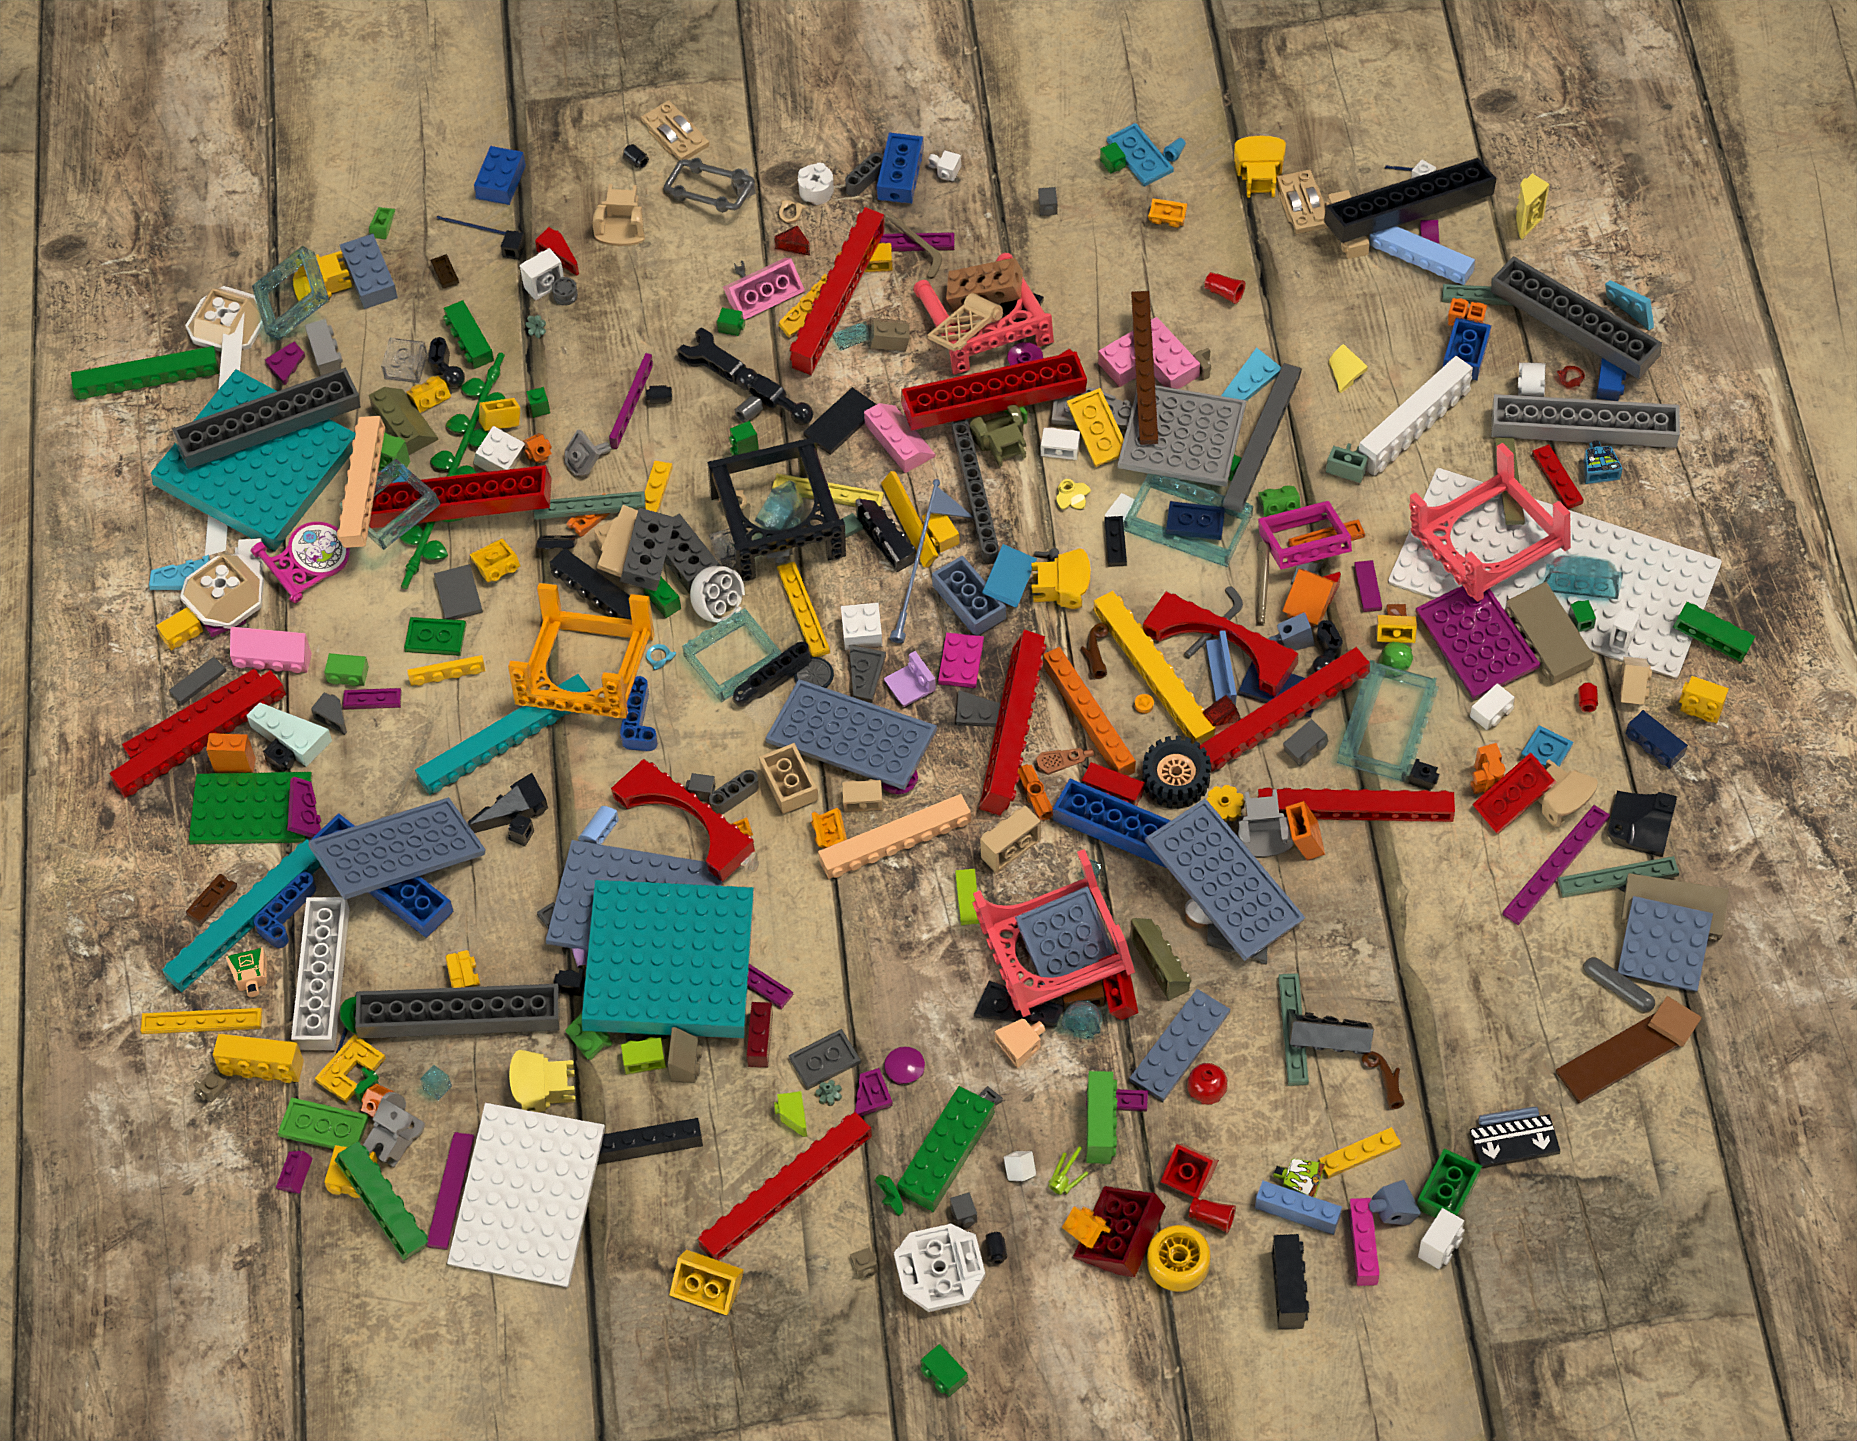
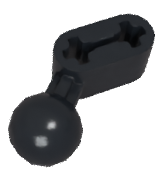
M436 337L430 343L428 355L432 372L436 375H443L442 378L447 387L458 388L465 381V373L458 366H449L450 351L444 338Z
M1323 620L1318 624L1316 639L1324 654L1316 657L1313 661V673L1333 662L1334 659L1339 658L1341 655L1343 640L1333 622L1329 620Z

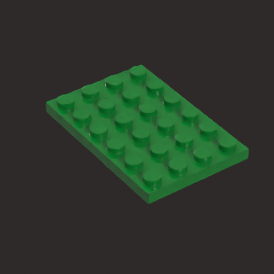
M312 772L196 774L189 834L190 845L303 843L307 836L288 830L290 780L293 777H298L312 783Z

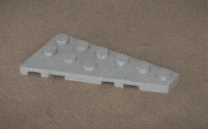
M1090 387L1086 388V393L1096 389ZM1103 392L1118 428L1127 430L1133 405L1130 401H1121L1115 399V396ZM1086 393L1054 399L1052 424L1076 426L1067 406V401Z

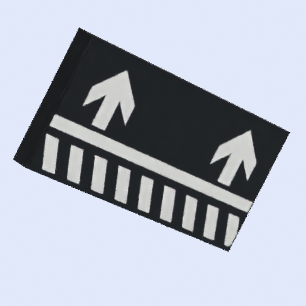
M1550 1114L1471 1128L1469 1131L1478 1164L1482 1168L1557 1155L1561 1152Z

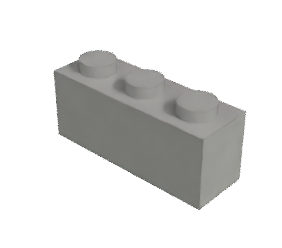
M326 319L306 324V332L320 375L322 376L341 369L340 363L343 360L340 352L336 353V349L339 348L336 338L332 339L331 337L334 335L332 326L327 325Z

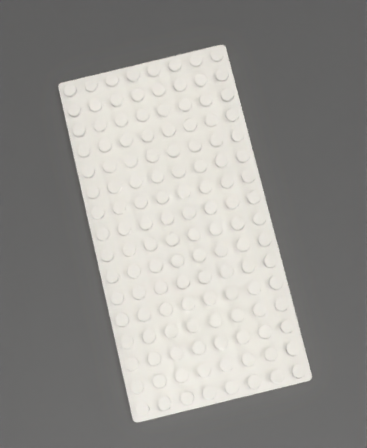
M1438 468L1423 500L1429 507L1441 506L1484 482ZM1500 493L1462 515L1453 525L1450 538L1456 551L1463 557L1472 551L1482 563H1496L1514 556L1547 537L1548 534L1525 510L1524 525H1505L1502 495ZM1536 500L1553 517V505ZM1570 511V549L1564 552L1562 548H1559L1490 588L1503 609H1505L1507 600L1544 582L1548 583L1567 614L1569 613L1570 604L1576 601L1589 600L1596 616L1594 629L1579 633L1592 652L1622 662L1623 656L1647 659L1648 665H1651L1652 672L1677 679L1693 638L1673 628L1686 602L1696 604L1704 610L1722 561L1694 550ZM1410 529L1389 577V584L1432 599L1462 586L1456 582L1451 573L1445 570L1443 564L1433 557L1432 552L1424 548L1421 540L1413 536ZM1443 531L1433 532L1436 536L1446 535ZM1621 608L1633 610L1635 613L1640 614L1635 636L1627 652L1609 646L1613 624Z

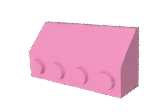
M783 258L723 287L733 309L743 312V319L750 318L805 291L792 258Z
M879 403L864 411L866 427L904 473L911 471L936 456L917 431H911L907 419L895 405Z
M231 627L230 658L233 666L239 668L249 667L258 670L292 671L294 673L308 672L312 652L306 633Z

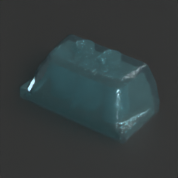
M789 480L772 489L755 522L769 530H785L800 524V518L805 507L802 496L795 487L796 483Z
M1558 555L1551 564H1546L1543 583L1547 582L1552 591L1556 593L1618 599L1623 572H1617L1616 566L1607 559L1579 555Z

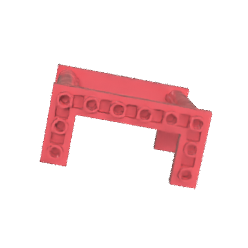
M1504 443L1497 445V475L1458 498L1441 506L1429 507L1416 492L1410 495L1409 508L1411 510L1410 520L1413 536L1421 540L1424 548L1432 552L1433 557L1443 564L1445 570L1451 573L1456 582L1462 585L1467 594L1477 602L1484 598L1486 590L1559 548H1562L1564 552L1571 548L1570 511L1560 501H1557L1553 504L1552 517L1514 478V454ZM1505 490L1548 534L1547 537L1514 556L1496 563H1482L1472 551L1463 557L1456 551L1450 538L1453 525L1462 515ZM1443 531L1446 535L1436 536L1433 532Z
M1085 849L1077 852L1084 879L1016 905L1003 906L987 901L981 891L973 893L975 901L972 904L984 935L988 934L989 936L986 939L990 950H995V953L992 955L996 965L1001 964L1002 968L999 971L1002 979L1006 982L1007 991L1012 998L1016 1011L1020 1010L1023 1017L1030 1015L1029 1008L1126 970L1127 975L1135 973L1126 939L1119 924L1115 925L1098 888L1093 868ZM1088 886L1118 954L1060 977H1040L1028 972L1021 966L1016 957V942L1021 932L1019 927L1014 928L1017 925L1015 916ZM1004 931H1009L1013 933V936L1006 939L1002 938L1000 934ZM1005 944H1010V948L1007 949ZM1020 973L1024 975L1021 979L1018 975ZM1029 979L1033 980L1034 982L1032 987L1027 986L1024 983ZM1038 983H1044V985H1039L1040 988H1038Z

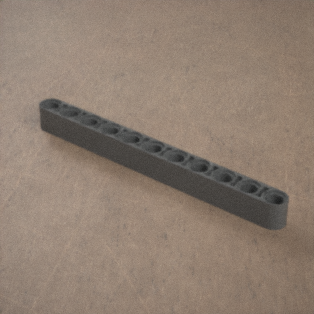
M1283 363L1226 493L1223 508L1240 513L1243 511L1300 379L1301 367Z
M968 419L949 422L973 516L981 556L985 563L994 564L999 554V545Z

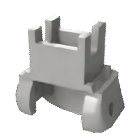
M1277 789L1272 790L1271 797L1250 798L1249 792H1245L1246 816L1243 817V821H1239L1238 838L1254 857L1278 855L1288 851L1293 846L1294 842L1288 817H1284L1283 813H1279Z
M389 1092L380 1101L373 1117L375 1121L374 1128L363 1146L368 1149L369 1153L375 1152L378 1159L386 1162L391 1157L388 1164L395 1167L406 1148L412 1144L415 1138L422 1134L425 1123L405 1111L406 1101L403 1096L396 1092ZM411 1122H414V1127L409 1129L408 1127Z

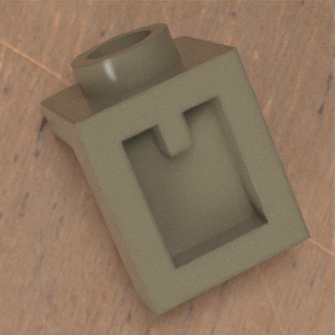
M1209 348L1199 350L1193 354L1200 363V377L1203 381L1210 378L1211 364L1209 360L1211 351Z
M212 1071L201 1083L196 1081L193 1084L196 1089L195 1094L200 1099H207L211 1103L228 1086L225 1080Z
M870 1247L850 1254L859 1279L863 1277L870 1278L878 1272V1264L874 1260Z

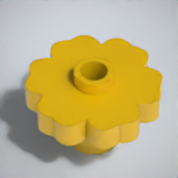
M1224 785L1222 788L1215 786L1208 792V798L1206 799L1225 822L1227 820L1235 821L1239 818L1245 806L1243 794L1237 793V789L1229 785Z

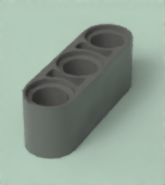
M872 153L846 176V193L849 196L855 197L860 195L879 178L884 157L881 153Z
M746 770L712 792L709 796L712 810L717 814L723 815L756 793L759 789L757 773L753 770Z

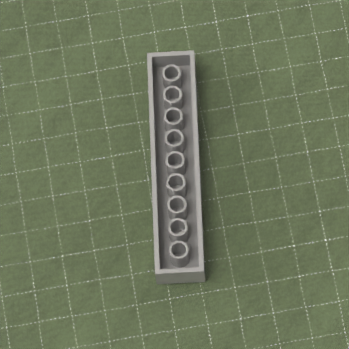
M1494 394L1491 437L1586 443L1597 440L1603 444L1677 448L1680 436L1679 405Z

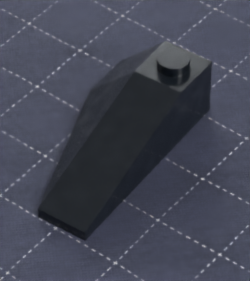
M530 773L510 786L511 791L505 796L500 794L496 798L497 801L491 807L486 806L468 821L472 831L477 833L508 825L518 814L529 819L543 814L548 809L547 800L534 775Z

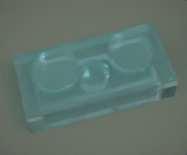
M866 321L833 333V339L840 351L869 340L870 328Z

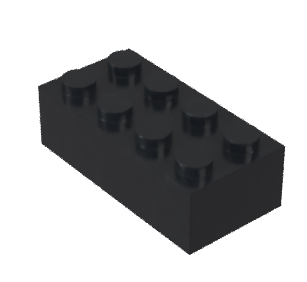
M1299 1234L1273 1235L1271 1253L1278 1330L1303 1329L1304 1322L1308 1321L1309 1300H1306V1293L1308 1291L1307 1280H1304V1274L1306 1273L1305 1261H1303L1304 1244L1303 1241H1299Z

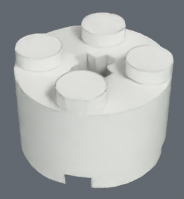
M817 163L799 170L798 186L801 199L805 202H812L813 205L824 204L831 199V195L834 193L833 174L825 164Z
M1519 363L1518 396H1545V363Z

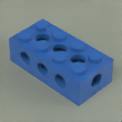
M889 132L877 183L878 200L912 204L924 152L923 136Z

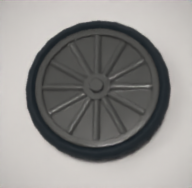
M812 657L811 663L794 675L796 683L800 679L827 688L833 680L834 670L825 659Z

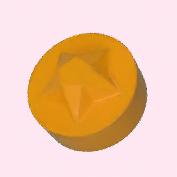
M1140 694L1136 697L1135 709L1139 713L1146 714L1153 710L1154 700L1150 695Z

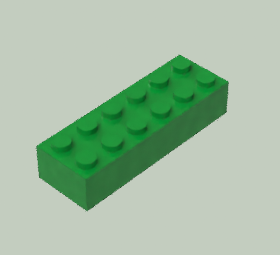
M958 1086L897 1183L899 1195L935 1212L995 1115V1104Z

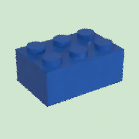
M490 146L474 184L476 199L510 205L526 166L524 153Z
M1456 318L1444 357L1443 367L1457 356L1473 367L1472 379L1478 381L1492 325Z

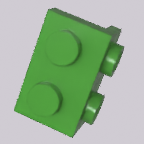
M1287 485L1280 489H1265L1263 492H1258L1265 517L1301 508L1300 495L1295 486Z
M582 1014L565 1030L589 1060H592L604 1046L610 1047L613 1044L607 1032L583 1031Z

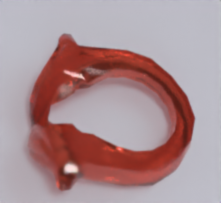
M1568 365L1561 371L1557 370L1560 382L1567 388L1580 386V383L1585 379V373L1577 366ZM1574 369L1580 372V377L1566 382L1568 370Z

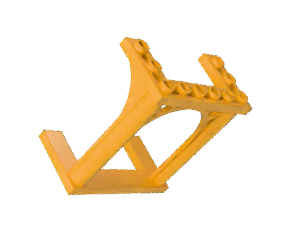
M539 583L537 591L543 624L529 662L510 660L508 665L515 705L626 719L628 715L627 701L648 640H653L655 635L649 596L631 594L629 604L632 620L562 611L558 586ZM559 629L631 638L618 674L603 672L601 677L603 687L589 692H571L553 684L547 676L546 665ZM545 686L550 687L549 690L540 689L541 687Z

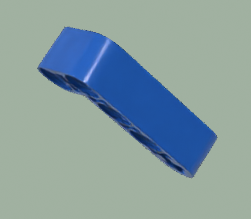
M642 676L635 677L627 701L628 715L626 719L623 718L620 735L622 745L626 749L652 751L657 748L658 741L655 729L643 726L649 688L646 678Z
M303 872L297 875L254 918L258 934L276 948H283L289 942L283 924L306 902L307 897H311L316 892V885L310 873Z

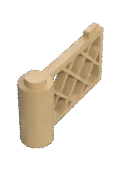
M971 293L966 297L964 305L928 334V339L954 352L957 349L960 350L967 344L970 338L990 321L997 322L1002 318V307ZM964 312L970 314L969 316L960 317ZM973 320H982L981 322L973 323ZM970 321V324L960 325V322ZM952 323H958L957 326L948 327ZM971 329L969 332L961 333V330ZM958 331V334L948 335V332ZM941 333H946V336L938 337L937 335ZM959 339V340H958L956 343H954V344H952V343L949 342L950 340Z

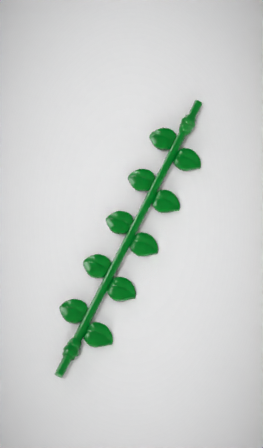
M501 352L498 353L494 364L487 371L486 383L479 378H472L461 387L466 395L480 398L470 420L464 414H457L446 422V426L450 431L465 433L455 457L451 452L444 450L431 458V464L435 468L449 470L447 477L476 473L471 466L464 465L459 467L468 443L473 447L479 448L489 433L483 428L474 431L479 419L480 403L506 399L500 392L489 394L493 384L500 376V366L505 357ZM463 518L450 519V520H441V521H443V522H454V521L462 520ZM436 521L427 522L424 531L417 525H410L399 534L400 540L404 543L418 545L414 555L406 564V574L401 584L403 589H408L413 575L419 571L421 556L428 560L448 557V553L440 541L432 540L427 543Z

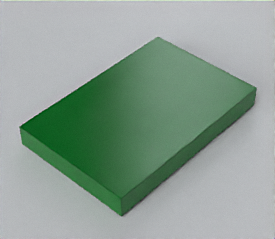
M410 617L404 650L405 652L461 656L467 623L464 620Z

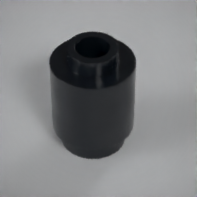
M635 144L626 146L623 151V157L636 168H644L649 161L647 154Z
M667 385L649 386V390H646V400H650V404L668 403V401H672V387H667Z
M1001 1232L988 1233L984 1240L987 1261L992 1262L994 1265L1002 1264L1008 1257L1005 1238Z

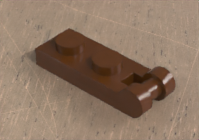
M219 874L186 910L187 916L202 925L225 898L236 890L237 883L232 880L229 881L225 875Z

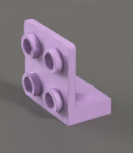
M916 651L909 654V663L906 667L884 678V682L902 707L936 690L935 677Z

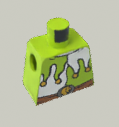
M1291 1159L1288 1169L1277 1165L1273 1177L1284 1180V1188L1315 1198L1324 1173L1325 1164Z

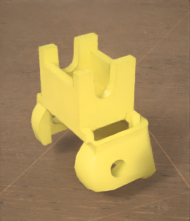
M524 1050L516 1051L511 1060L509 1079L512 1095L516 1102L522 1105V1110L540 1113L546 1111V1108H549L551 1103L575 1102V1095H570L575 1094L574 1086H568V1077H575L574 1070H567L574 1069L573 1060L548 1062V1058H544V1054Z

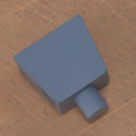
M1305 612L1277 625L1278 634L1268 637L1269 640H1274L1280 645L1292 648L1295 651L1315 645L1311 626Z
M1405 1180L1383 1186L1372 1196V1200L1369 1202L1370 1210L1378 1212L1384 1223L1410 1225L1421 1214Z

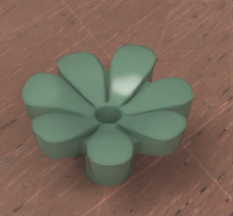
M540 315L527 318L529 322H526V327L530 328L528 330L529 335L532 336L535 333V336L540 338L546 333L544 328L546 322L543 319L541 320Z
M829 1080L828 1083H820L821 1089L816 1090V1096H821L819 1099L821 1104H825L828 1101L829 1105H833L835 1103L834 1099L838 1101L842 1099V1095L839 1093L842 1091V1087L840 1085L835 1086L834 1080Z

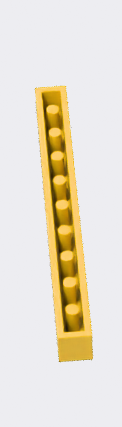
M1111 591L1095 599L1093 611L1101 622L1109 627L1112 637L1185 736L1191 738V743L1194 744L1197 741L1201 745L1215 736L1216 726L1214 722L1206 717L1203 707L1201 705L1198 706L1194 695L1186 690L1183 680L1175 675L1171 664L1166 663L1160 650L1157 651L1151 637L1146 636L1142 625L1134 620L1131 610H1127L1124 606L1122 598L1117 596L1114 591Z

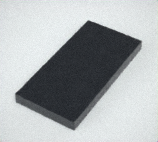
M852 387L803 432V435L806 438L815 437L817 446L831 455L865 424L864 411L877 404Z

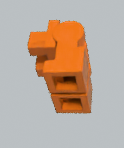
M1452 298L1448 313V325L1454 326L1456 318L1484 323L1487 305L1471 302L1469 308V301L1461 298Z
M1497 743L1479 747L1477 750L1474 764L1476 771L1472 774L1473 781L1470 784L1474 794L1485 793L1505 774V766L1501 763L1502 755Z

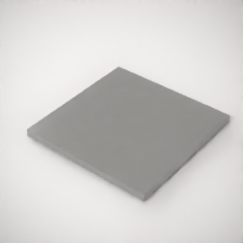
M1155 385L1158 444L1140 445L1136 392L1117 468L1227 487L1247 401Z

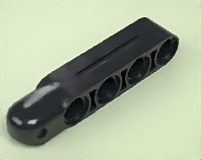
M797 642L753 673L748 680L735 689L733 702L739 707H744L756 698L764 697L809 665L812 661L809 645L806 642Z

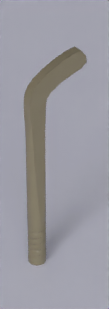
M889 211L885 212L884 217L933 256L934 260L927 276L934 278L940 269L942 255Z
M1266 542L1258 543L1257 550L1263 551V564L1257 623L1265 624L1270 545Z

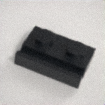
M540 535L537 540V548L571 549L577 544V535Z

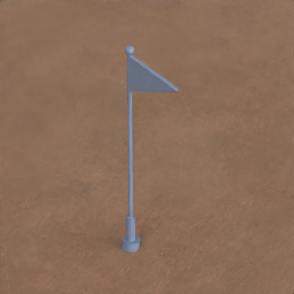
M938 479L933 480L934 487L903 610L899 614L896 630L891 631L890 640L895 643H904L906 634L903 632L907 617L906 610L930 514L973 518L969 512L938 487L940 485V480Z

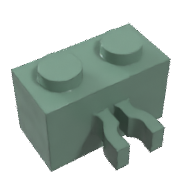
M1349 443L1346 449L1333 446L1327 459L1326 473L1361 483L1367 470L1369 456L1359 454V446L1356 451H1351V444Z

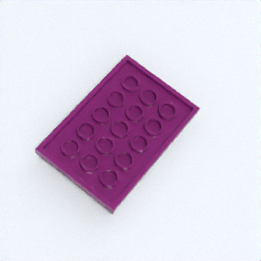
M1460 586L1415 609L1416 614L1473 700L1485 695L1496 684L1503 686L1540 668V662L1490 589L1486 590L1484 598L1477 602L1467 594L1463 586Z

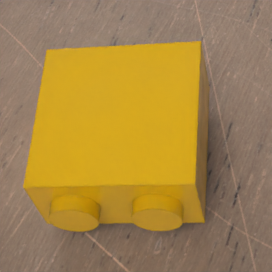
M1691 676L1689 683L1685 681L1679 700V703H1682L1680 711L1717 724L1729 688Z
M335 1145L324 1181L327 1191L336 1195L344 1193L354 1198H360L335 1162L337 1154L348 1147ZM372 1151L371 1153H369V1157L371 1158L373 1163H377L378 1159L376 1157V1154Z

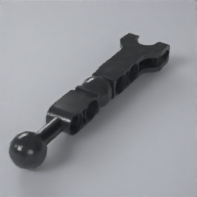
M699 328L695 332L696 341L699 343L697 346L690 347L683 344L676 350L678 357L691 367L705 366L729 382L737 384L741 389L748 390L749 394L760 398L762 403L770 408H775L779 405L791 413V418L796 424L805 425L811 422L814 412L809 404L805 402L796 404L788 399L786 391L780 385L762 376L760 373L757 374L754 369L746 368V365L739 359L715 345L713 334L706 329Z

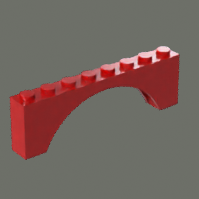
M1165 591L1143 622L1146 636L1159 642L1182 633L1199 632L1219 636L1220 631H1226L1227 640L1239 646L1253 661L1259 677V689L1275 697L1298 665L1299 653L1292 648L1284 647L1274 640H1269L1257 632L1246 629L1243 625H1237L1225 617H1220L1208 609H1203L1195 603L1186 601L1178 595Z
M642 759L611 787L613 798L626 809L645 804H665L680 808L697 818L705 827L710 837V848L706 859L708 871L722 882L755 852L754 840L750 835L743 834L735 824L727 822L722 814L715 813L709 804L702 803L694 793L686 791L681 783L674 782L666 772L662 773L653 762L649 763Z

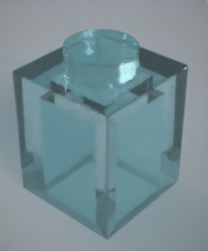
M435 1065L420 1078L423 1090L438 1101L452 1087L449 1075Z

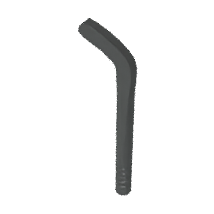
M1229 586L1225 590L1233 600L1234 606L1223 617L1231 620L1241 611L1243 601L1239 593L1232 586ZM1205 633L1184 655L1190 658L1214 635Z

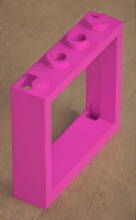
M1329 501L1258 519L1259 534L1263 541L1270 545V553L1280 570L1352 551L1351 535ZM1324 519L1329 520L1338 534L1284 549L1280 547L1273 535L1274 532Z

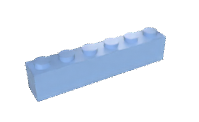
M1397 226L1370 234L1369 243L1375 249L1382 250L1406 262L1415 264L1422 269L1434 272L1455 283L1465 285L1474 272L1475 259Z

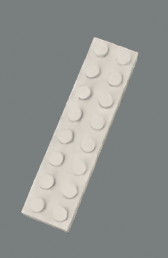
M1455 356L1366 436L1359 444V454L1369 456L1366 471L1373 476L1378 472H1382L1390 461H1394L1402 450L1408 449L1414 439L1420 438L1425 429L1431 428L1437 418L1443 417L1448 408L1455 406L1459 398L1466 396L1471 389L1470 382L1472 380L1473 367Z
M343 897L306 898L291 1036L292 1042H296L300 1050H335L350 910L347 899L344 900Z

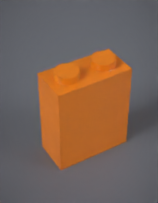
M1298 569L1283 612H1286V616L1289 618L1305 612L1310 626L1318 625L1324 618L1337 582L1307 570Z
M209 733L206 751L215 773L254 772L256 757L248 735Z
M1303 801L1287 806L1286 812L1293 842L1306 860L1326 855L1318 820L1306 803Z

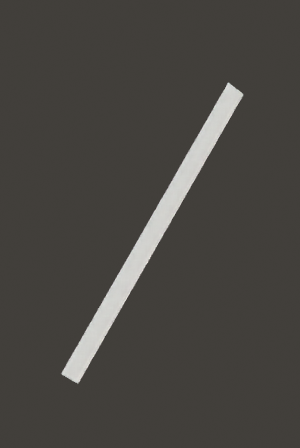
M225 313L224 319L231 317V322L224 325L230 327L237 313ZM244 313L234 333L230 335L223 333L219 389L235 369L240 371ZM209 515L205 556L226 551L228 526Z

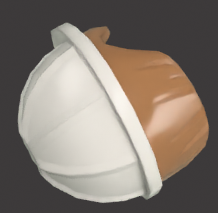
M1193 898L1187 901L1185 905V918L1190 926L1201 929L1207 924L1213 923Z

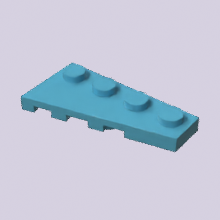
M1256 347L1221 396L1248 401L1279 375L1282 367Z

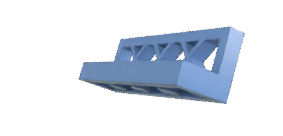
M1220 631L1219 639L1206 641L1217 709L1236 707L1237 697L1226 631Z

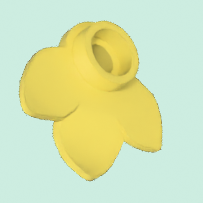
M1065 479L1058 486L1057 503L1063 510L1068 506L1075 509H1083L1086 505L1084 495L1089 494L1091 489L1084 483H1074L1070 479Z

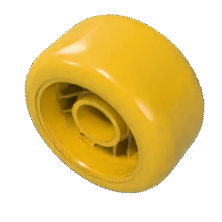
M1184 1225L1166 1227L1160 1230L1150 1242L1147 1256L1150 1275L1157 1284L1167 1290L1175 1292L1191 1290L1200 1285L1208 1274L1211 1259L1210 1248L1204 1236L1191 1227Z

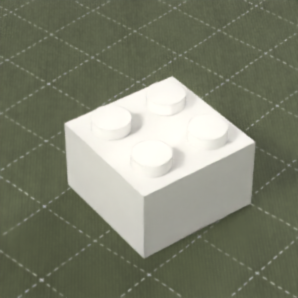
M550 248L520 265L524 288L535 301L552 291V284L555 280L564 277L562 263Z
M493 426L476 451L473 464L488 472L514 469L523 455L525 443Z
M878 603L841 606L845 650H850L849 645L863 648L883 647Z
M1442 1208L1421 1240L1418 1258L1439 1270L1443 1264L1447 1265L1453 1254L1451 1253L1453 1249H1458L1463 1240L1462 1236L1465 1232V1229H1463L1464 1220Z

